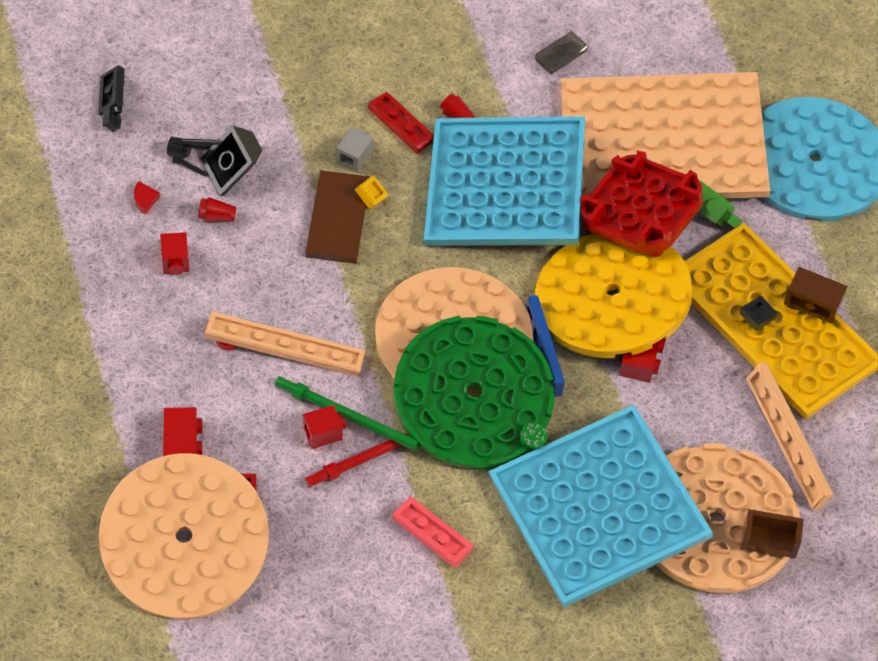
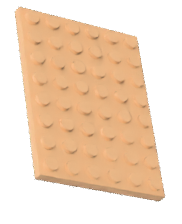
M757 72L561 79L562 117L585 116L586 120L582 196L583 194L587 196L591 194L611 169V160L616 155H619L621 158L626 155L637 154L636 151L639 150L646 152L648 160L681 173L687 174L689 170L697 173L700 181L724 198L770 197Z

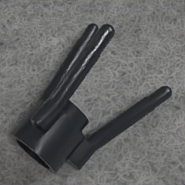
M171 136L167 145V156L173 157L172 163L181 164L207 177L208 173L183 160V158L190 156L192 148L210 149L213 145H221L222 141Z

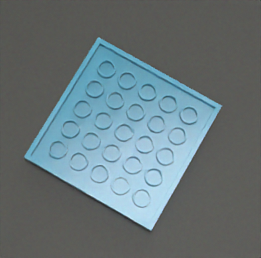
M585 116L436 118L424 231L425 246L579 245L580 200L582 198L586 128Z
M635 405L629 406L489 471L491 481L563 608L713 538L711 528Z

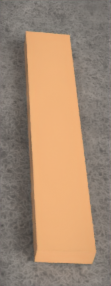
M213 311L211 312L204 336L207 339L355 376L360 375L366 350Z
M759 363L746 380L812 511L820 510L834 494L767 363Z

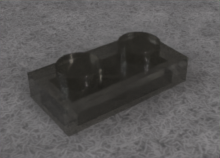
M570 31L536 53L535 61L552 75L587 52L588 45L573 31Z

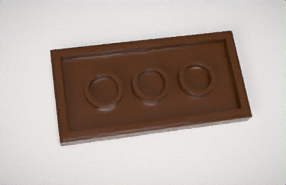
M320 170L305 252L306 258L357 264L366 204L354 189L368 180L370 176Z

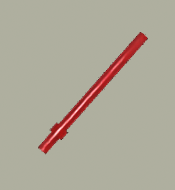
M388 440L335 464L332 462L323 466V470L305 477V482L310 488L327 479L332 481L339 478L341 473L403 445Z

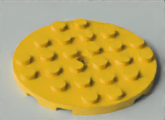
M589 234L579 238V245H566L548 260L538 277L535 295L539 297L549 332L554 336L556 342L582 355L615 358V354L631 352L632 355L644 352L651 349L652 344L662 338H669L680 327L688 314L692 302V283L685 261L671 246L663 251L661 256L651 257L649 254L639 253L595 234ZM618 288L619 293L613 296L607 294L609 291Z

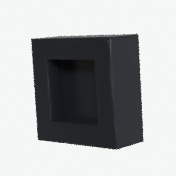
M761 295L740 309V315L755 331L774 321L778 314Z

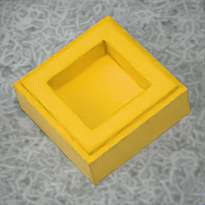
M374 175L354 189L369 210L389 196Z

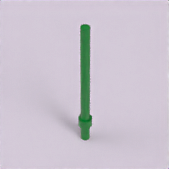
M281 376L276 379L275 386L292 393V397L298 400H307L322 408L334 405L337 414H342L347 420L411 450L416 451L419 447V442L414 438L309 390V386L300 382L296 384Z

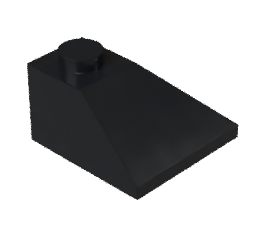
M234 125L218 139L222 141L221 145H213L200 158L220 196H224L256 164L262 152V148L252 131Z

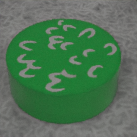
M537 422L527 423L520 433L522 446L530 451L544 446L548 438L546 428Z

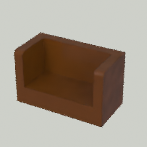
M798 267L788 288L784 304L833 323L848 286Z
M748 509L743 524L740 549L796 559L802 541L804 518Z

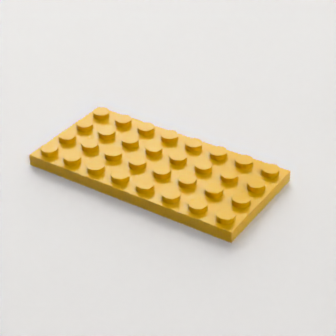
M745 223L685 260L692 283L691 304L754 368L759 363H767L784 398L805 420L878 370V354L838 314L833 323H829L784 304L788 288L796 273ZM761 295L778 314L774 321L755 331L740 315V309Z

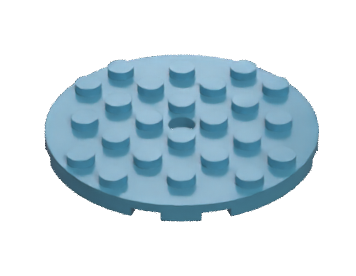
M798 97L783 100L761 111L770 183V197H761L765 202L790 216L804 220L805 217L820 219V222L841 220L842 217L852 214L857 215L868 209L878 200V129L865 116L843 103L816 97ZM820 155L821 161H813L809 156Z

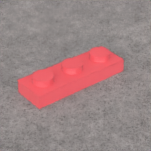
M411 496L392 514V520L455 569L473 551L474 545Z

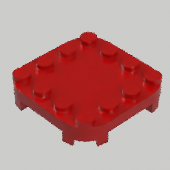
M637 150V154L626 155L621 158L619 155H616L611 160V169L589 196L583 194L580 200L582 226L591 233L628 249L649 254L651 257H659L663 254V251L673 245L700 210L704 200L702 184L698 179L697 173L692 170L684 174L647 159L646 152Z

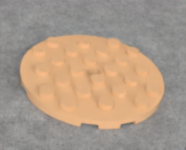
M458 267L436 268L418 273L406 279L395 287L384 300L377 315L375 326L376 349L381 363L385 365L394 379L398 363L406 347L421 331L436 322L455 316H460L461 318L476 317L477 315L498 319L499 323L507 325L512 329L513 327L517 328L533 341L532 322L520 298L498 279L472 269ZM470 386L467 388V395L480 397L481 391L478 387Z
M704 443L701 447L689 449L688 447H683L666 455L711 528L713 538L656 564V566L677 582L696 590L710 593H736L750 590L764 584L777 575L789 561V557L740 548L743 524L748 509L800 518L799 508L796 507L793 498V491L783 476L772 465L756 454L744 449L738 451L726 448V444ZM710 514H721L724 517V522L711 521Z
M172 454L148 461L130 472L110 495L104 507L99 527V547L102 561L111 582L117 590L141 610L152 615L175 620L207 617L221 612L237 602L258 578L264 565L269 542L266 512L260 497L250 482L226 463L198 454ZM181 529H186L192 533V538L190 541L182 543L177 540V533Z

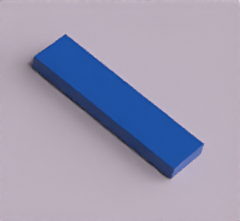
M538 295L529 296L526 309L532 322L534 341L550 367L555 397L562 396L565 381Z

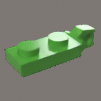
M700 181L704 200L699 212L720 226L726 221L732 227H738L742 220L732 213L735 207Z

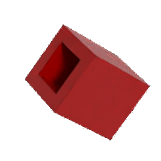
M186 232L160 234L163 274L178 275L183 272H189Z
M334 405L303 414V429L311 449L342 440L346 424L343 415L337 414Z

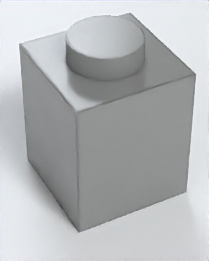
M351 128L336 147V163L358 173L373 153L374 138L366 132Z

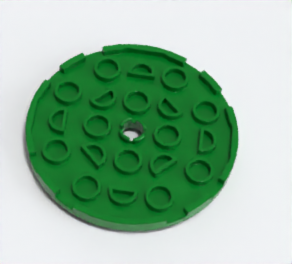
M478 315L476 317L461 318L460 316L447 318L421 331L406 347L398 363L393 385L395 409L409 437L417 440L419 447L435 459L465 469L499 467L527 453L529 450L524 448L520 442L521 430L530 422L540 423L547 428L553 412L555 395L550 367L535 343L515 327L512 329L507 325L499 323L498 319ZM470 386L478 387L481 391L480 397L467 395V388Z

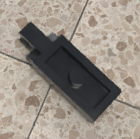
M119 65L100 77L98 114L102 116V126L110 129L112 132L120 129L122 122L119 114L122 113L125 69Z

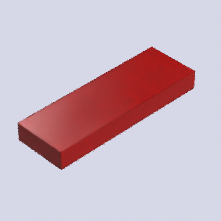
M387 91L368 103V109L416 154L433 143L434 135Z

